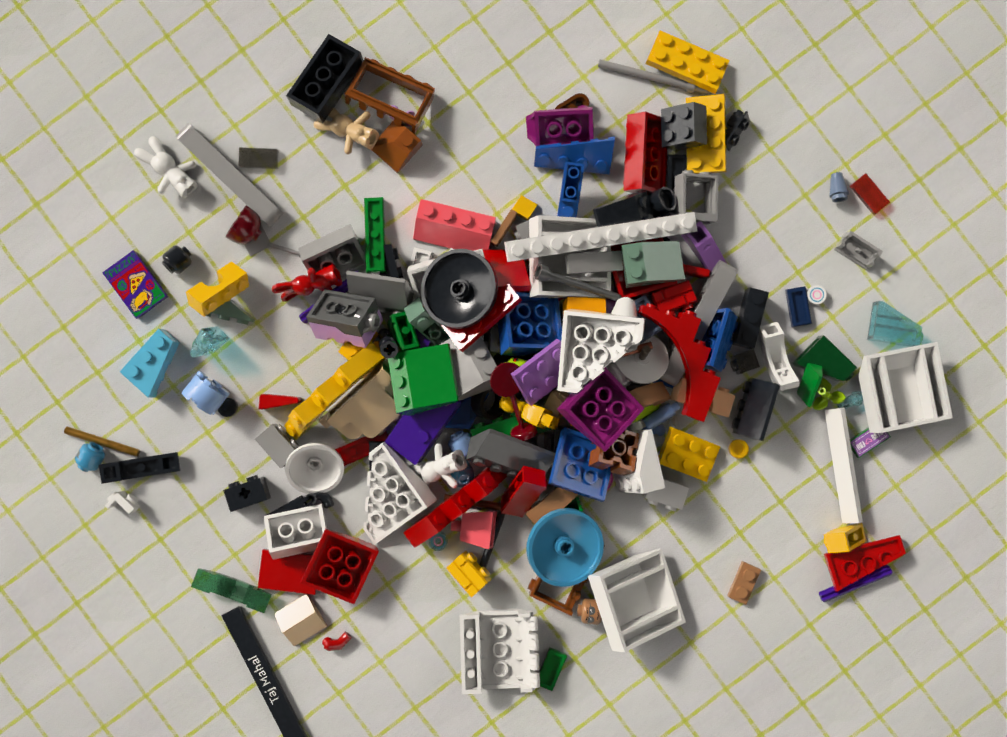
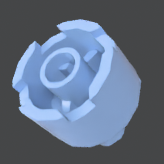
M201 371L197 372L182 391V395L188 401L192 398L191 400L197 404L196 407L209 415H214L230 394L222 388L219 382L214 379L210 381L208 376Z

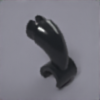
M317 492L304 496V498L308 496L312 498V502L307 504V506L315 504L317 500H320L326 509L334 506L333 498L327 493Z

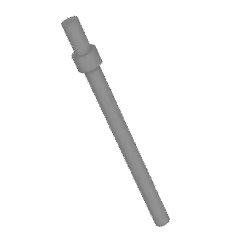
M599 60L598 67L683 88L691 93L695 91L709 94V91L684 80Z

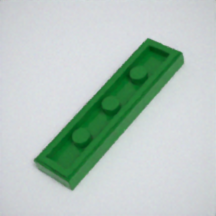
M364 198L366 273H386L384 198Z

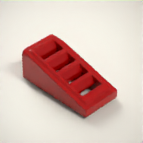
M261 394L259 397V409L263 410L302 402V398Z

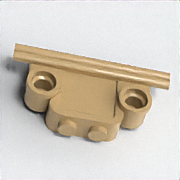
M385 358L318 422L326 429L330 425L337 428L349 439H357L362 433L368 438H374L378 434H383L387 426L391 422H396L401 414H396L388 358Z

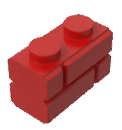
M689 280L652 293L650 296L653 305L657 306V310L663 313L665 310L675 313L681 309L685 312L686 310L693 309V305L697 302Z

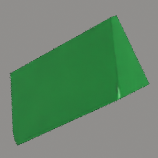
M812 363L807 364L797 390L798 396L807 407L812 406L823 378L822 366Z

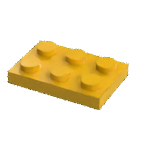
M669 427L658 458L663 466L707 482L721 446Z

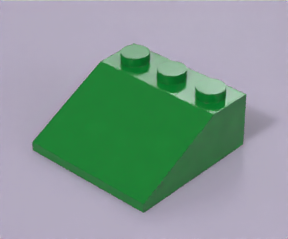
M450 344L407 350L397 353L393 358H388L396 414L411 416L459 401Z

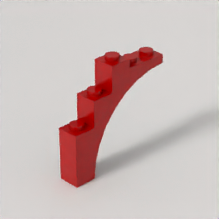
M653 304L641 305L637 313L650 319L663 329L673 341L680 354L686 377V395L681 414L704 422L721 378L715 376L716 372L705 368L703 371L711 348L706 347L707 343L695 339V342L693 341L701 319L696 317V313L689 310L679 312L676 318L675 313L667 310L664 313L658 311V307Z
M487 467L447 500L412 524L403 534L414 548L439 533L451 521L464 514L475 503L489 495L507 477L506 474L492 472Z

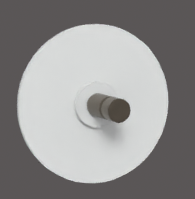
M652 336L643 342L651 341L653 349L646 345L640 353L619 358L615 362L622 375L629 379V382L635 384L652 383L660 379L666 372L669 364L668 352L664 344L657 337Z

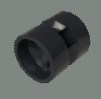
M662 187L648 194L654 218L675 209L676 197L668 187Z

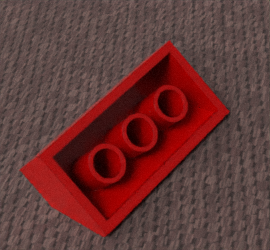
M646 111L628 114L623 191L630 193L647 191V194H650L666 185L667 149L662 148L661 117Z

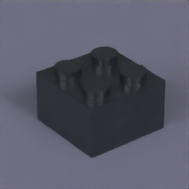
M690 102L661 109L662 148L676 151L707 145L706 106Z

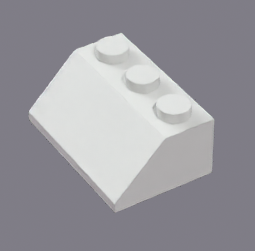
M322 504L264 516L269 554L273 560L315 551L325 528L327 529Z

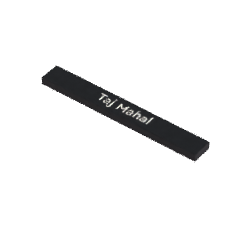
M241 606L222 614L221 616L283 737H307Z

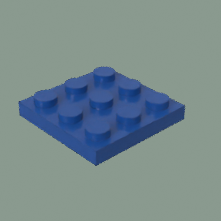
M564 427L561 429L548 484L603 502L605 501L611 475L610 467L601 470L588 466L590 452L596 449V445L592 444V441L582 433Z

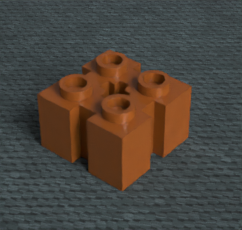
M625 430L606 452L596 446V449L590 452L588 466L601 470L610 467L611 473L622 476L634 472L636 456L632 455V451L638 449L639 433Z

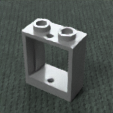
M684 170L682 174L675 176L674 195L676 197V207L674 215L691 213L686 212V182L705 183L704 213L695 212L696 224L700 221L702 224L718 222V176L711 175V172L694 174L692 170Z

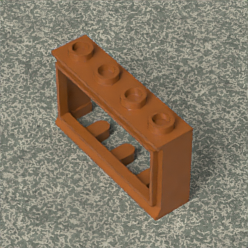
M365 57L350 87L345 92V103L349 105L352 98L359 102L361 110L366 111L368 106L377 110L379 118L383 119L385 114L394 117L395 125L400 127L405 122L412 126V132L416 134L434 99L435 88L428 83L415 80L410 75L397 72L392 67H386L377 60ZM369 71L424 96L425 98L416 115L408 114L357 91L356 89L365 72Z
M536 576V579H531L527 589L530 590L529 596L572 616L573 606L576 600L580 599L581 590L589 579L587 578L573 585L565 604L538 591L543 581L538 576Z

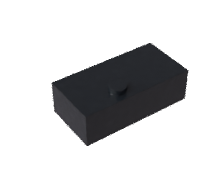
M328 34L287 93L286 97L291 106L323 124L364 61L361 52Z

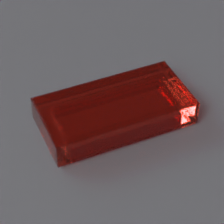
M867 173L850 185V188L873 215L890 203Z

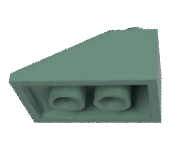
M679 241L639 242L622 245V263L626 288L685 280Z

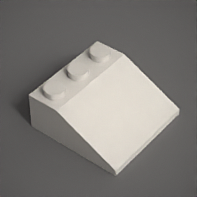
M652 429L632 431L639 433L638 449L632 451V455L636 456L635 470L625 476L616 474L615 482L617 488L622 493L640 494L665 488Z

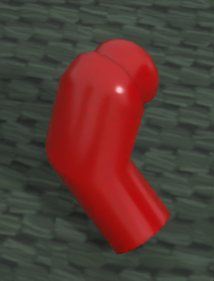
M345 631L337 640H332L329 637L324 638L322 645L327 651L341 650L352 637Z

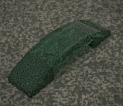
M198 568L191 585L192 588L203 592H212L246 604V607L265 613L272 595L239 579Z

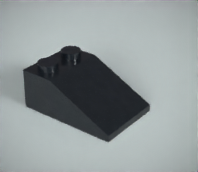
M647 191L628 194L593 209L597 227L654 218Z

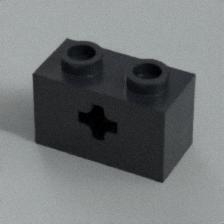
M258 475L246 478V483L240 484L237 481L228 484L229 488L223 491L230 512L270 499L271 495L265 477L258 478ZM250 490V494L244 495L243 491Z

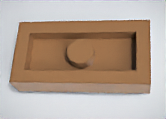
M742 561L727 596L746 605L761 569Z

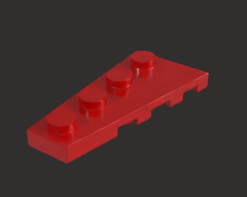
M508 284L498 290L496 302L492 310L479 323L462 329L440 325L457 348L464 352L518 305L522 299Z
M900 535L861 544L850 552L826 553L824 557L835 592H838L860 578L905 555L906 552Z

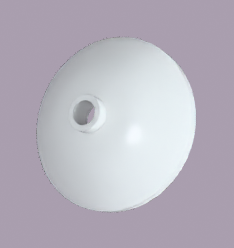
M311 443L298 447L289 455L285 465V474L289 483L298 491L307 494L325 493L335 488L342 480L344 463L340 454L332 447L320 443Z

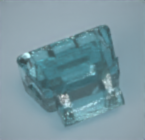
M218 326L202 328L192 344L190 355L192 357H200L212 354L230 338Z

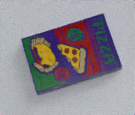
M134 250L102 272L136 319H139L169 297Z

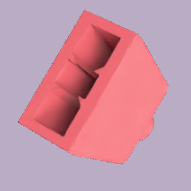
M497 511L462 514V520L451 521V531L460 532V541L491 549L494 545Z

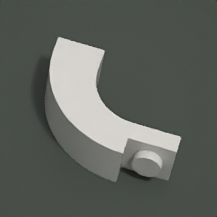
M778 322L760 326L759 339L761 350L772 382L780 385V391L799 387V379L791 368L786 355L784 332Z

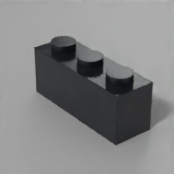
M751 287L745 289L737 319L738 327L733 335L732 345L747 349L755 348L769 292Z

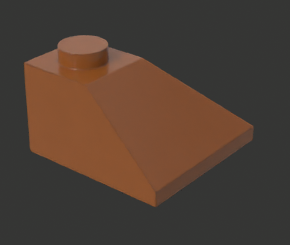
M393 120L379 136L372 151L395 172L399 173L423 144L404 125L399 127L394 124Z

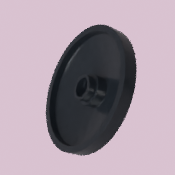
M454 249L438 256L428 266L421 283V299L427 313L436 322L455 329L468 328L482 321L492 310L498 294V279L494 268L483 256L468 249Z

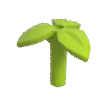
M822 378L818 393L821 396L814 400L813 409H825L828 406L829 399L834 404H840L846 399V396L838 390L830 393L832 385L828 380Z

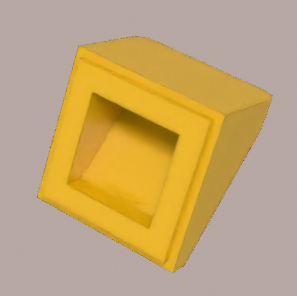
M521 195L512 209L521 218L529 220L538 204Z

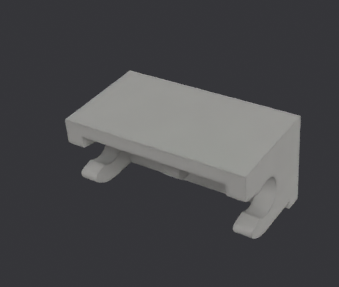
M852 231L844 233L834 248L835 251L865 270L875 264L874 260L881 256L883 252Z

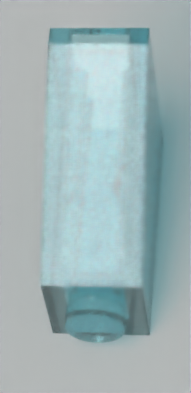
M883 301L873 302L867 340L910 347L920 345L923 340V332L920 325Z

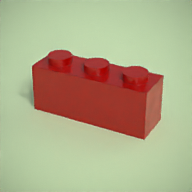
M523 466L501 496V513L523 518L527 511L531 509L533 503L538 500L539 495L547 488L548 481L545 471Z

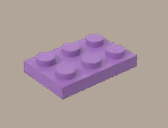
M558 339L511 373L524 399L530 406L558 386L561 341Z

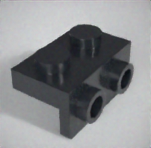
M392 244L384 245L386 273L379 274L381 276L403 278L402 269L397 266L396 262L399 259L397 248H393Z

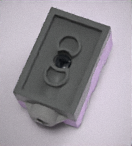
M324 289L306 316L315 338L323 340L333 338L338 343L351 342L354 346L364 348L367 347L383 321L375 298Z

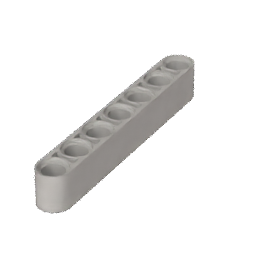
M187 123L175 136L249 208L254 210L267 225L271 227L284 214L192 125Z
M721 260L713 268L697 298V302L694 304V308L691 309L692 312L697 314L696 317L701 319L693 340L694 342L695 339L702 340L737 274V269ZM673 343L668 352V368L660 379L675 387L683 376L685 369L680 354Z

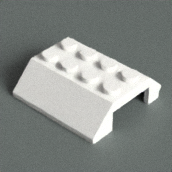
M521 609L478 610L460 615L462 694H482V689L520 688L521 692H532L535 688L540 687V673L535 672V670H539V653H534V651L539 650L538 634L533 633V631L538 630V616H533V611Z

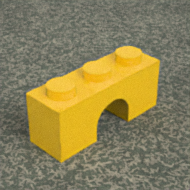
M232 261L217 271L218 285L207 286L203 282H199L186 291L189 306L203 317L215 311L225 302H228L231 298L249 287L247 272Z

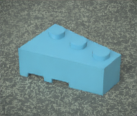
M158 329L122 368L120 373L148 398H156L161 381L164 380L165 372L168 365L171 364L180 342L168 331Z

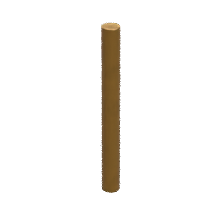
M71 427L64 429V434L94 442L129 455L139 456V449Z

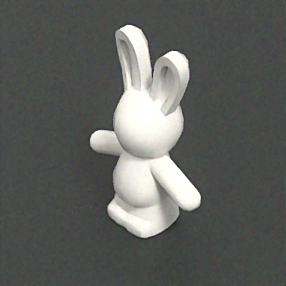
M152 136L149 138V144L156 153V156H153L144 149H135L134 154L138 159L152 165L157 174L164 176L158 187V193L164 194L169 183L184 199L197 189V183L184 172L194 169L196 163L190 161L176 166L173 157L165 152L157 137Z
M436 443L434 445L435 460L427 461L424 464L409 465L417 475L421 474V479L427 485L443 477L452 488H456L458 483L451 476V473L466 469L467 461L461 450H455L443 457L442 445Z

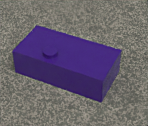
M464 400L411 416L403 415L385 440V443L414 465L419 464Z

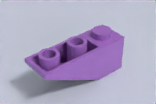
M700 221L696 224L697 232L685 233L681 236L705 269L710 270L709 274H711L719 260L726 264L727 262L713 237Z

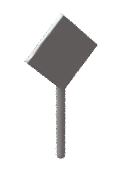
M262 225L259 228L262 233L256 241L252 239L248 244H244L250 257L268 247L300 256L299 251L272 244Z

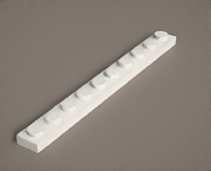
M695 212L507 241L504 242L507 262L692 233L697 232Z

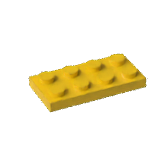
M660 30L645 64L716 94L730 60Z
M718 94L686 98V103L696 102L705 105L707 108V145L687 148V170L694 171V174H699L700 172H726L725 95Z

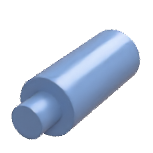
M677 401L672 405L667 403L643 418V421L648 429H654L675 416V411L681 407Z

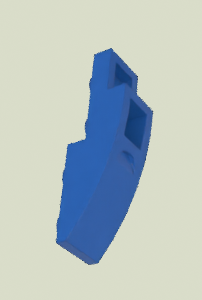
M565 161L557 216L577 218L585 164Z

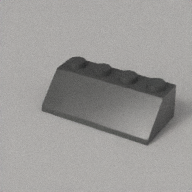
M488 429L470 438L466 460L473 462L476 466L488 467L492 472H502L509 478H515L523 466L544 470L546 474L554 461L556 453L496 430Z

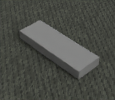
M621 251L565 254L567 274L623 270Z

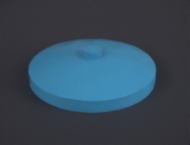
M561 508L547 513L533 526L527 540V558L533 571L546 583L559 587L572 586L584 581L596 570L603 555L604 541L599 526L590 516L577 509Z

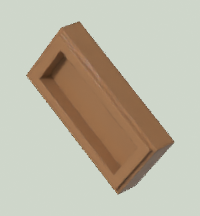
M513 209L510 210L492 238L491 244L493 246H499L517 218V212Z

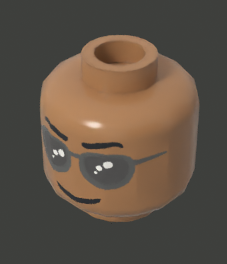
M585 598L582 601V605L578 604L577 616H581L582 623L593 625L601 623L602 618L595 599Z

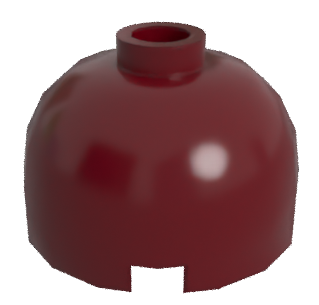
M246 205L225 237L234 243L242 245L248 244L252 239L256 241L262 233L259 230L261 226L260 217Z

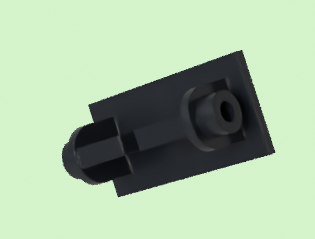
M741 110L733 112L728 120L727 125L732 127L731 129L726 127L725 143L728 151L737 145L740 134L748 128L750 124L748 111L743 113Z

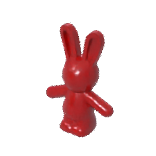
M334 264L324 267L317 273H315L314 268H309L307 271L308 276L300 275L292 281L276 283L272 286V292H283L281 300L286 302L297 295L308 296L315 289L324 291V289L332 290V285H342V279L338 268Z

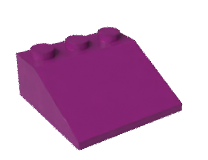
M605 367L604 372L594 380L591 379L584 384V388L578 393H571L557 408L571 425L604 452L644 410L642 405Z

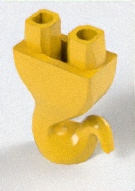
M515 396L521 417L524 420L543 429L546 427L556 429L560 419L552 416V411L536 404L530 406L527 402H523ZM502 397L499 402V408L512 413L514 408L510 397Z

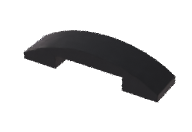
M178 452L99 465L101 484L181 471Z

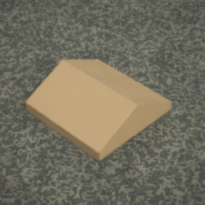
M308 594L303 595L274 614L282 633L293 646L298 645L327 627L326 622Z

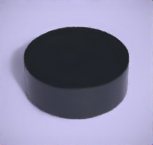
M226 398L218 408V412L224 417H231L237 413L238 404L234 399Z

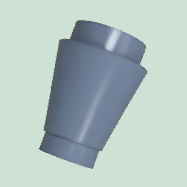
M842 172L831 174L829 197L832 198V202L847 200L849 192Z

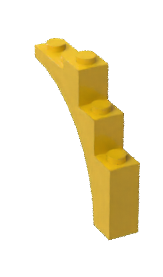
M371 342L366 348L341 365L333 376L317 387L310 397L294 408L284 425L287 433L296 440L300 438L335 401L374 369L384 358L378 348Z

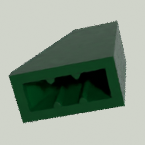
M824 335L818 336L792 363L794 366L805 369L808 363L820 365L823 368V376L835 381L850 380L855 374L853 371L857 368Z

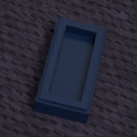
M806 287L786 289L785 294L791 327L812 324Z

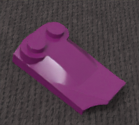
M582 105L578 108L534 111L526 116L527 138L535 146L556 143L570 144L573 141H590V139H594L593 107Z

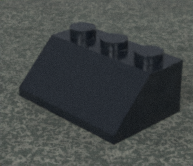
M749 378L748 381H745L742 389L744 396L737 405L739 412L737 418L733 419L732 433L764 441L779 391V384L755 378Z

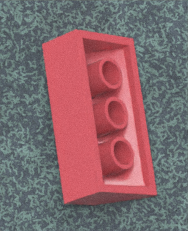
M421 199L416 216L413 240L453 249L489 250L496 217Z

